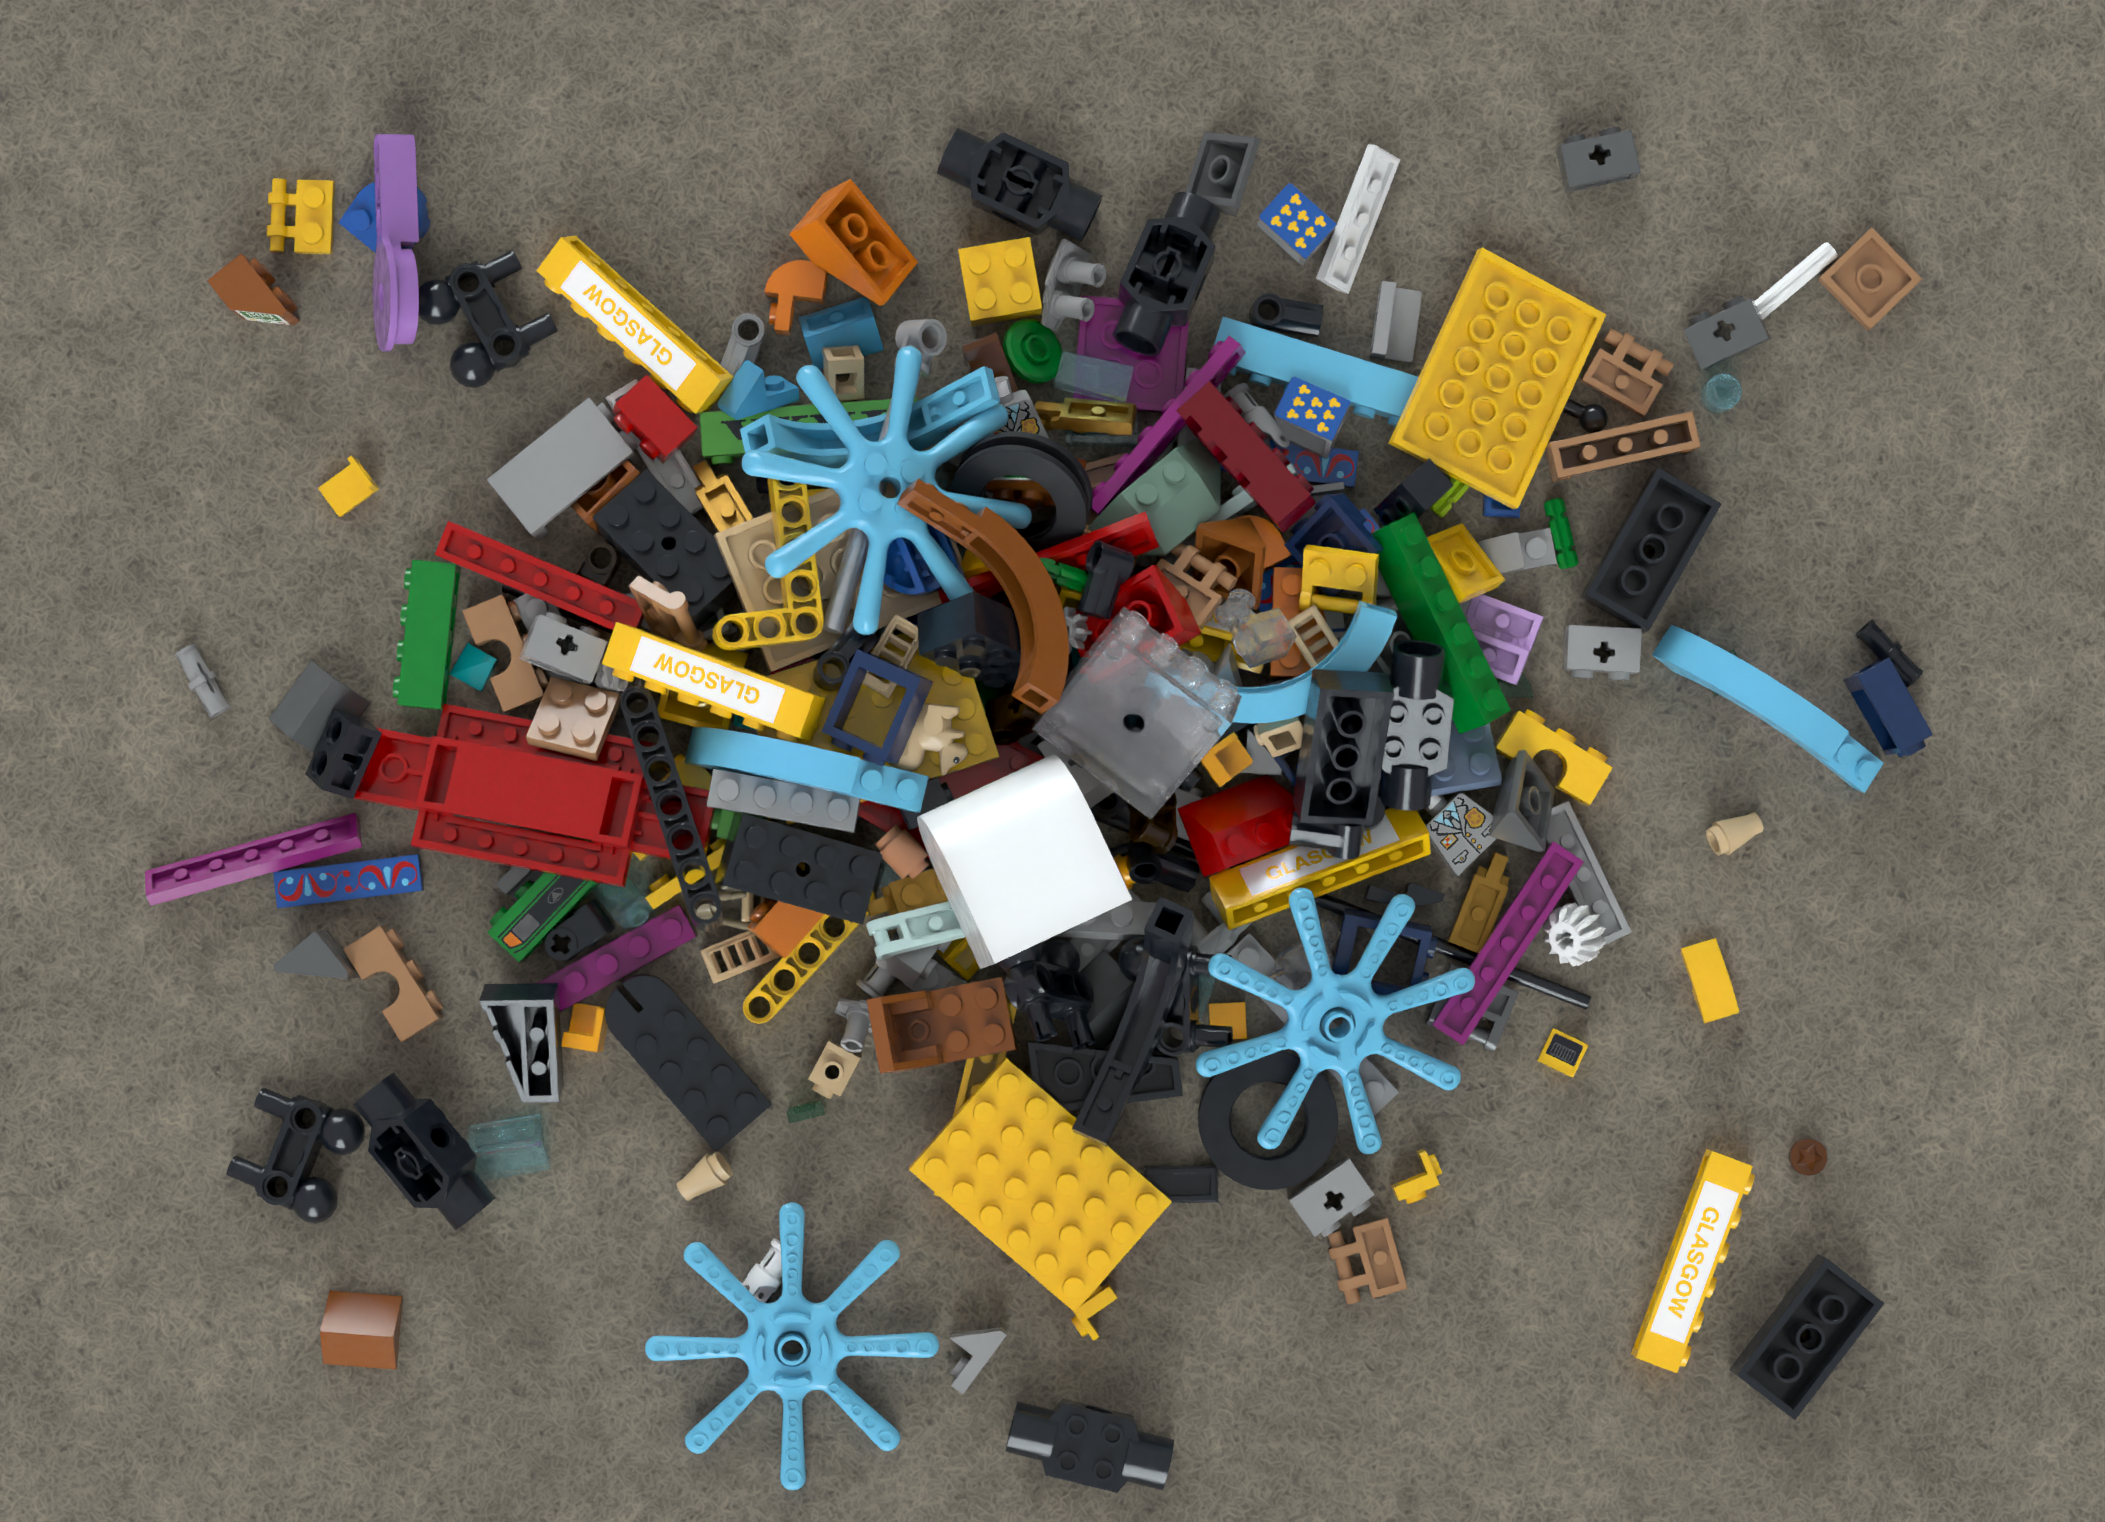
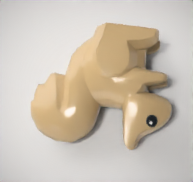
M924 703L899 763L887 762L888 765L911 772L922 764L926 750L939 752L941 774L946 775L951 767L965 760L968 755V749L965 745L954 742V739L964 737L965 732L952 728V717L959 714L960 707Z

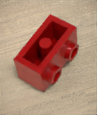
M647 374L615 403L612 411L616 415L613 417L616 424L625 433L629 434L632 432L641 441L639 443L641 450L650 459L655 460L657 458L662 464L695 435L698 428Z

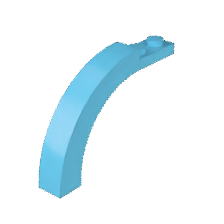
M983 366L913 403L907 430L909 445L918 451L935 445L950 435L949 429L1000 403L993 370ZM887 413L854 420L853 423L865 439L878 442ZM767 414L740 429L745 453L750 450H758L832 469L842 467L848 459L846 446L828 423L795 422Z
M1359 601L1348 630L1331 653L1307 672L1278 684L1263 687H1235L1148 664L1145 684L1155 689L1159 695L1171 696L1172 692L1186 695V701L1195 705L1207 706L1208 702L1214 703L1211 711L1212 718L1237 723H1270L1291 719L1306 714L1313 669L1367 672L1382 652L1390 637L1397 614L1395 610Z
M1671 624L1652 653L1656 659L1673 672L1718 693L1771 725L1809 752L1851 787L1862 793L1866 792L1884 764L1852 738L1846 728L1812 703L1749 663L1699 636Z
M693 727L684 762L710 770L716 769L796 783L915 813H920L929 777L885 765L882 767L858 757L808 745L707 727Z

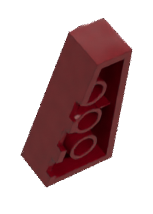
M1210 381L1176 410L1189 430L1283 533L1316 504L1310 494L1314 488L1301 473L1295 477L1289 471L1287 466L1291 463L1277 447L1271 450L1264 443L1267 437L1253 421L1248 425L1240 416L1243 410L1230 396L1224 398Z

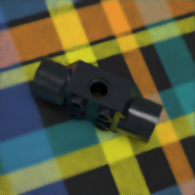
M957 128L949 141L937 171L938 175L970 189L973 206L1037 236L1051 227L1082 242L1103 198V195L1069 180L1068 162L1004 132L988 142L961 128Z
M1177 192L1174 194L1164 218L1147 220L1120 281L1119 300L1123 303L1124 308L1113 331V337L1125 348L1141 355L1157 356L1161 352L1171 327L1186 326L1214 261L1216 246L1210 238L1219 220L1220 211L1207 199L1193 193Z
M1407 640L1396 643L1393 646L1391 674L1387 675L1394 691L1382 764L1379 797L1385 806L1399 810L1413 811L1427 808L1431 802L1433 774L1447 769L1454 698L1450 684L1443 680L1446 651L1442 646L1427 641Z
M395 1073L387 1076L355 1102L354 1107L371 1126L368 1152L414 1208H437L456 1231L496 1198L475 1173L477 1155L470 1148L468 1142L461 1137L448 1121L445 1114L431 1099H415Z
M1064 1398L1053 1410L1017 1401L1005 1452L1041 1460L1046 1476L1118 1493L1127 1482L1163 1490L1171 1463L1174 1439L1137 1431L1133 1415Z

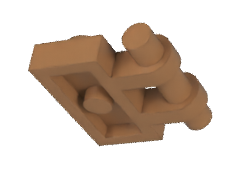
M1611 328L1604 341L1616 347L1613 354L1611 355L1599 349L1580 382L1637 415L1644 417L1663 385L1651 378V375L1656 370L1668 376L1674 364L1662 358L1663 353L1656 349L1650 351L1634 341L1635 337L1625 332L1622 335ZM1626 353L1644 363L1641 371L1622 361Z
M1180 543L1170 552L1178 557L1175 564L1172 565L1161 558L1157 566L1186 599L1199 628L1202 630L1223 601L1222 596L1213 591L1215 586L1220 584L1226 589L1231 590L1235 586L1237 578L1228 573V568L1218 561L1213 563L1200 555V550L1193 545L1186 546ZM1193 567L1203 573L1205 577L1199 582L1186 574V572Z
M1387 1217L1352 1226L1355 1237L1353 1242L1345 1243L1341 1230L1334 1231L1328 1235L1331 1246L1328 1248L1330 1259L1335 1260L1340 1277L1337 1280L1339 1291H1344L1348 1305L1361 1301L1358 1287L1368 1285L1372 1298L1408 1289ZM1359 1253L1364 1273L1354 1275L1349 1255Z

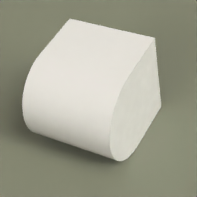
M1055 754L917 817L919 830L931 863L980 969L996 964L1132 900L1081 790L1068 768Z

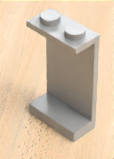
M588 397L487 479L515 516L538 542L550 533L545 525L628 458L634 464L640 460L633 451L638 445L629 434L623 430L618 433L611 423L614 421V415L603 402L596 406Z

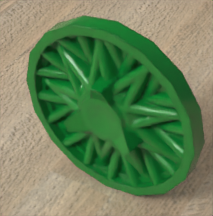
M1022 319L1012 324L1006 331L1003 340L1004 354L1010 368L1021 379L1032 384H1044L1053 380L1062 369L1064 357L1062 346L1051 329L1035 319Z

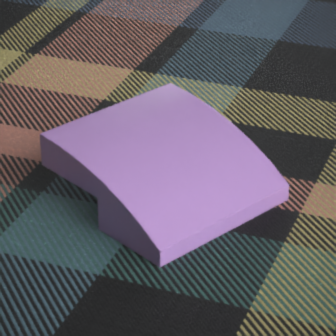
M1485 594L1477 596L1470 603L1466 614L1468 616L1467 621L1494 676L1517 685L1544 616Z

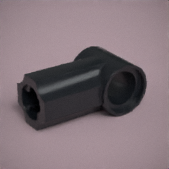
M1265 293L1260 295L1252 304L1249 310V319L1253 326L1265 330H1277L1318 337L1322 325L1324 305L1280 298L1276 294ZM1259 305H1271L1276 312L1275 319H1263L1258 313Z
M1098 540L1091 546L1086 557L1085 567L1089 574L1077 610L1092 617L1110 620L1120 586L1129 578L1133 570L1134 555L1129 551Z
M852 622L817 662L813 670L815 684L824 691L838 690L842 685L856 650L870 652L880 640L875 632L870 635L860 634L854 629ZM825 664H834L839 668L841 676L835 679L829 678L824 674L822 667Z
M1293 811L1289 845L1325 849L1336 858L1355 859L1360 855L1365 825L1299 822L1296 811Z
M1129 841L1127 845L1129 876L1132 881L1139 884H1151L1157 881L1187 893L1195 886L1199 875V864L1169 852L1164 855L1154 851L1153 846L1143 841Z

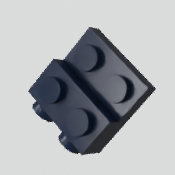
M1329 493L1321 498L1314 506L1316 512L1309 519L1304 518L1297 523L1291 530L1293 536L1284 544L1302 566L1303 552L1307 544L1380 554L1384 550L1363 525L1367 519L1344 493L1334 496ZM1320 586L1327 596L1338 597L1344 591L1343 589Z

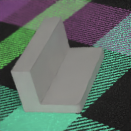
M1382 281L1379 286L1369 357L1410 363L1413 361L1422 292L1396 288L1397 283Z

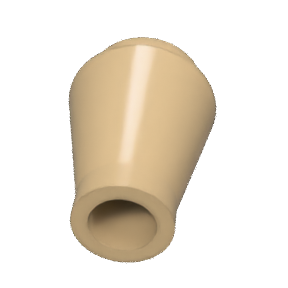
M1752 812L1748 815L1713 822L1712 827L1706 830V837L1716 855L1720 856L1724 853L1730 855L1755 835L1763 832V824L1759 816Z
M715 1152L712 1155L707 1153L682 1180L677 1182V1188L681 1195L687 1201H690L696 1196L726 1185L728 1183L727 1179L733 1176V1172L722 1154L719 1152Z

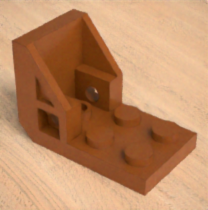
M1004 977L932 991L924 990L867 999L880 1074L909 1071L1018 1050L1009 1000L1004 988Z

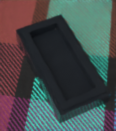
M1216 1165L1144 1167V1177L1172 1201L1171 1203L1218 1202V1173Z

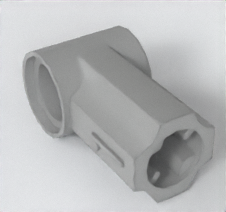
M750 313L742 314L735 319L732 325V334L720 364L732 376L736 375L744 361L749 360L753 364L756 363L768 332L763 320ZM746 322H756L759 326L758 336L750 341L744 340L740 333L742 326Z

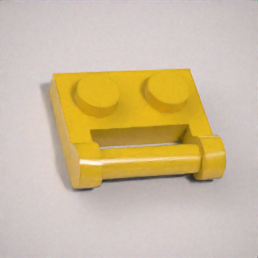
M1307 544L1303 552L1302 590L1299 599V609L1305 611L1315 604L1321 610L1355 614L1359 601L1376 605L1379 554ZM1316 586L1363 592L1362 600L1315 594Z

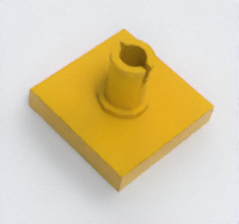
M1462 523L1427 537L1459 604L1496 589L1506 580Z

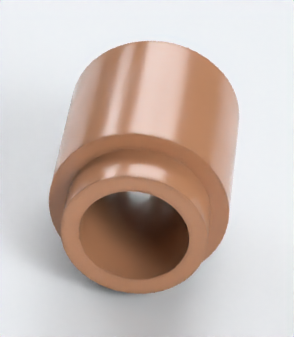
M897 825L890 829L875 844L881 851L883 860L902 879L907 875L914 879L929 865L924 860L928 856L927 851L906 829L902 831Z

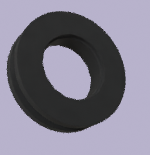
M1019 431L1001 432L981 439L971 446L962 457L949 492L988 498L986 495V484L998 477L1014 475L1024 476L1036 481L1050 493L1056 504V513L1048 520L1030 523L1024 529L1014 528L1035 553L1083 535L1092 508L1093 494L1091 483L1081 463L1060 444L1033 433Z
M1278 1051L1212 1076L1203 1091L1198 1110V1127L1203 1146L1218 1169L1241 1185L1259 1190H1278L1294 1186L1313 1175L1324 1164L1333 1149L1338 1131V1110L1331 1088L1320 1073L1314 1078L1302 1101L1305 1124L1303 1133L1294 1147L1281 1155L1263 1157L1251 1154L1239 1145L1232 1134L1230 1122L1232 1107L1241 1092L1254 1084L1263 1082H1274L1287 1086L1299 1067V1057L1287 1052Z

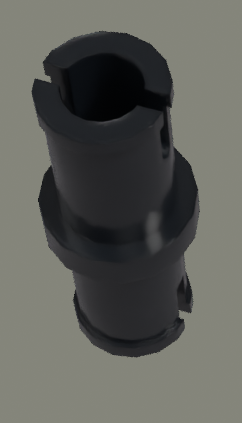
M1873 619L1868 621L1856 633L1855 636L1877 656L1876 661L1890 658L1906 687L1912 685L1922 675L1923 671L1921 668L1919 669L1901 650L1902 645L1898 641L1893 642L1875 624Z

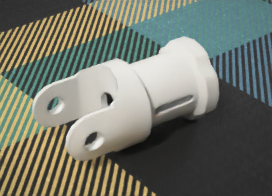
M775 1238L771 1241L772 1247L760 1264L756 1263L742 1283L745 1287L749 1286V1292L762 1303H766L772 1293H775L782 1283L780 1280L782 1277L780 1241ZM760 1293H764L762 1299L759 1298Z

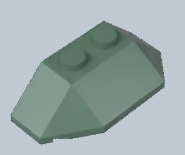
M1195 438L1175 448L1122 491L1088 526V530L1092 532L1146 511L1159 547L1137 556H1166L1193 534L1200 523H1206L1220 511L1221 464Z

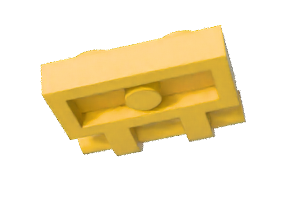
M272 179V192L268 193V205L271 206V225H267V237L270 238V252L283 253L284 240L295 239V253L333 254L335 182L329 180H297L296 194L286 193V179ZM286 206L296 207L295 226H285Z

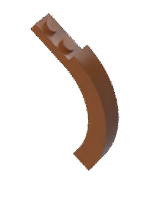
M917 479L902 492L897 505L967 548L989 568L999 581L1014 610L1021 641L1020 668L1011 695L1043 714L1060 701L1065 686L1069 660L1068 630L1065 614L1050 575L1031 546L1001 516L986 506L980 512L974 514L964 504L955 502L939 492L934 485Z

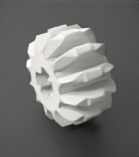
M1576 902L1568 903L1562 908L1559 907L1553 910L1549 915V920L1542 926L1548 933L1542 941L1550 943L1552 947L1549 954H1559L1560 964L1570 962L1572 966H1579L1586 961L1589 962L1596 958L1600 953L1599 949L1606 943L1601 937L1606 928L1599 926L1596 922L1600 914L1590 915L1588 905H1581L1579 907Z

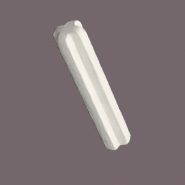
M1823 243L1754 301L1762 319L1766 318L1837 258L1835 249L1829 243Z

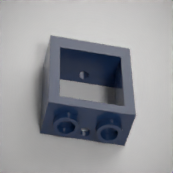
M857 649L821 732L832 736L831 744L851 752L853 747L864 751L863 759L882 767L885 762L898 764L933 681L875 654ZM867 671L907 688L882 747L843 729Z
M1890 658L1876 661L1843 679L1885 755L1897 754L1900 758L1904 755L1910 756L1926 747L1924 740L1933 734Z
M1345 907L1332 971L1335 974L1344 975L1348 973L1358 926L1376 930L1383 915ZM1408 921L1400 935L1420 939L1409 984L1410 987L1429 979V973L1424 972L1426 958L1433 959L1437 938L1431 936V926ZM1375 980L1371 981L1373 991L1379 995H1388L1407 988Z

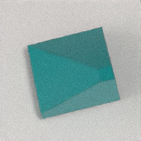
M467 643L450 675L482 692L499 660Z

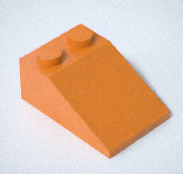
M852 179L823 193L789 234L811 262L879 306L884 305L918 263Z

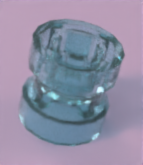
M1717 374L1702 387L1700 394L1701 402L1710 412H1726L1741 399V384L1731 374Z

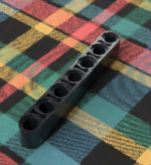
M631 686L621 696L622 712L691 920L699 930L713 931L722 924L724 919L722 903L653 696L645 687ZM642 699L648 703L647 708L641 713H633L629 710V705L635 700ZM647 733H654L659 736V741L652 747L642 746L640 740ZM658 767H666L671 771L670 776L664 781H655L651 778V774ZM669 801H677L682 804L680 812L672 816L662 812L663 806ZM681 835H688L694 840L691 847L686 850L675 848L673 846L674 841ZM694 869L705 873L703 881L696 885L685 881L687 873ZM703 904H712L717 910L712 918L704 920L696 915L697 909Z

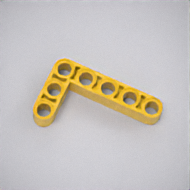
M768 478L777 550L810 530L812 524L807 484L795 482L794 485L786 486L781 484L779 480ZM792 504L798 508L800 512L798 522L790 523L783 518V505ZM815 554L790 573L780 578L783 600L782 609L724 616L713 628L712 636L716 645L723 650L733 651L810 641L819 635L823 629L824 619ZM794 578L806 580L809 585L807 596L799 597L792 592L791 582ZM798 615H807L813 620L814 629L810 634H803L797 629L796 618ZM762 619L774 621L777 626L775 637L766 638L762 636L759 631V623ZM733 623L737 625L740 630V638L737 642H728L723 638L721 631L724 624Z
M800 862L798 866L805 871V863ZM874 890L872 891L870 901L877 899ZM824 914L786 958H782L746 997L743 1003V1011L746 1018L757 1024L768 1022L774 1018L859 924L842 919L845 924L844 932L838 937H832L825 930V922L831 916ZM809 942L817 945L820 950V957L813 964L804 962L800 955L802 946ZM783 969L791 971L795 976L793 988L787 991L780 989L775 981L776 975ZM758 996L766 998L770 1003V1011L765 1017H757L751 1011V1002Z

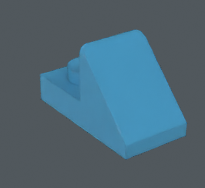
M746 360L719 399L718 409L733 419L739 420L800 401L799 389L781 376L765 377L764 371L760 367Z

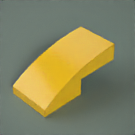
M1716 938L1681 948L1680 953L1704 1024L1738 1014L1739 1008Z

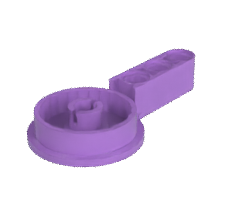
M375 134L374 138L377 245L373 269V313L377 343L382 352H390L394 344H413L418 326L419 287L416 260L412 249H401V247H414V242H419L416 147L414 135Z

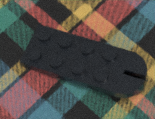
M639 974L624 979L622 984L643 1009L638 1012L622 994L619 986L616 985L607 1000L605 1008L606 1023L610 1032L717 1152L769 1108L772 1103L664 980L649 974Z

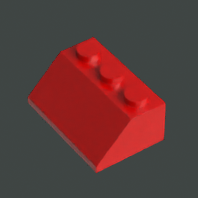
M1152 565L1121 584L1110 620L1087 615L1088 619L1085 623L1088 630L1092 631V634L1088 635L1083 642L1085 648H1077L1092 683L1114 684L1202 633L1186 599L1159 567ZM1076 609V615L1083 614Z
M1264 775L1177 808L1203 877L1288 845L1293 811H1295L1292 802L1293 795L1269 775Z

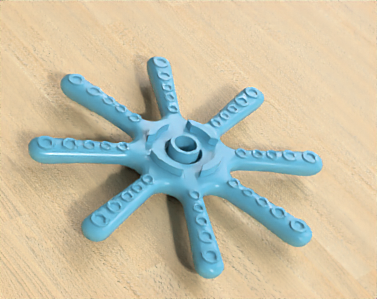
M912 346L902 347L897 353L888 431L886 436L878 442L869 441L861 435L828 381L816 366L805 365L798 370L796 374L797 383L848 450L847 462L842 467L832 469L758 450H750L742 458V468L748 475L828 487L833 489L840 498L839 510L833 516L766 557L765 568L772 577H784L845 530L857 528L867 535L869 547L853 618L854 629L863 635L873 634L877 631L879 625L887 551L889 544L894 539L906 538L916 546L950 601L974 591L930 534L927 523L897 505L902 492L914 481L920 479L923 482L934 485L939 492L955 502L964 504L974 514H977L986 506L1016 529L1026 528L1032 519L1030 509L1024 504L947 492L942 490L935 480L936 470L942 464L1007 424L1009 419L1008 412L1003 405L998 403L973 416L930 450L918 451L909 445L907 430L922 364V354L917 348ZM880 482H888L893 485L896 491L895 498H886L880 493Z
M1297 888L1289 896V905L1312 973L1310 982L1302 989L1292 990L1226 954L1218 953L1212 956L1208 964V971L1213 977L1282 1006L1288 1014V1019L1283 1028L1276 1032L1201 1053L1195 1063L1196 1070L1203 1077H1212L1281 1050H1294L1300 1057L1299 1067L1261 1125L1257 1134L1258 1143L1266 1149L1277 1148L1289 1129L1314 1078L1319 1072L1332 1069L1337 1071L1342 1079L1357 1148L1363 1154H1373L1381 1148L1382 1139L1359 1072L1361 1061L1368 1055L1379 1054L1444 1090L1449 1091L1456 1088L1461 1081V1073L1458 1068L1387 1037L1383 1031V1025L1388 1016L1393 1013L1469 992L1475 985V976L1470 969L1458 968L1388 995H1379L1373 991L1371 981L1374 974L1415 910L1414 900L1405 894H1398L1391 899L1354 970L1344 975L1335 974L1329 964L1314 895L1307 888ZM1343 1017V1022L1339 1027L1329 1028V1024L1333 1019Z
M793 1202L786 1203L779 1211L783 1290L780 1298L773 1303H762L757 1300L703 1243L693 1242L684 1250L683 1256L686 1263L745 1314L748 1320V1328L744 1334L734 1338L653 1336L645 1344L646 1355L652 1361L736 1357L745 1361L748 1366L746 1380L685 1436L686 1447L693 1453L700 1454L705 1452L759 1393L770 1390L780 1395L783 1401L780 1481L783 1487L788 1490H798L806 1481L802 1402L805 1395L812 1390L826 1392L883 1451L893 1450L900 1442L899 1431L840 1380L837 1375V1365L841 1359L847 1356L930 1358L939 1350V1340L933 1333L917 1332L847 1336L837 1328L836 1321L840 1312L899 1259L900 1249L891 1240L879 1242L840 1286L823 1302H810L804 1297L802 1293L805 1212L801 1205ZM795 1340L803 1348L797 1354H788L782 1348L784 1343Z

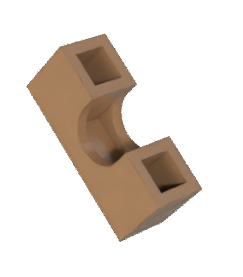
M501 594L463 610V615L476 645L481 647L494 641H501L508 646L511 652V662L508 668L503 673L490 678L503 712L510 713L540 701L549 683V679L543 668H536L535 665L519 659L529 633L523 635L518 621H521L522 618L513 600L509 601L507 596Z
M382 925L343 950L362 980H368L383 971L392 974L398 981L400 988L399 996L382 1013L399 1040L404 1042L441 1020L443 1016L440 1010L444 1006L434 990L427 992L420 979L424 978V974L414 959L408 961L401 951L405 944L399 933L394 928L388 930L386 925Z

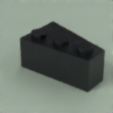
M558 983L485 984L479 1002L483 1011H486L493 1027L492 1033L496 1042L498 1041L506 1058V1066L522 1103L559 1102L564 1080Z

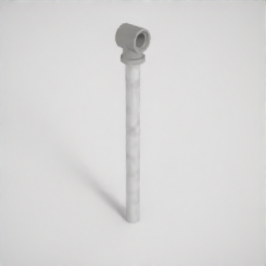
M935 319L906 320L899 325L896 331L895 339L899 350L905 346H912L917 348L922 354L917 387L921 377L929 376L933 356L939 355L946 346V330L943 324ZM891 401L878 441L882 440L888 431ZM880 482L879 490L883 496H885L888 482ZM851 528L825 613L823 629L831 633H843L867 555L869 540L867 535L860 529Z

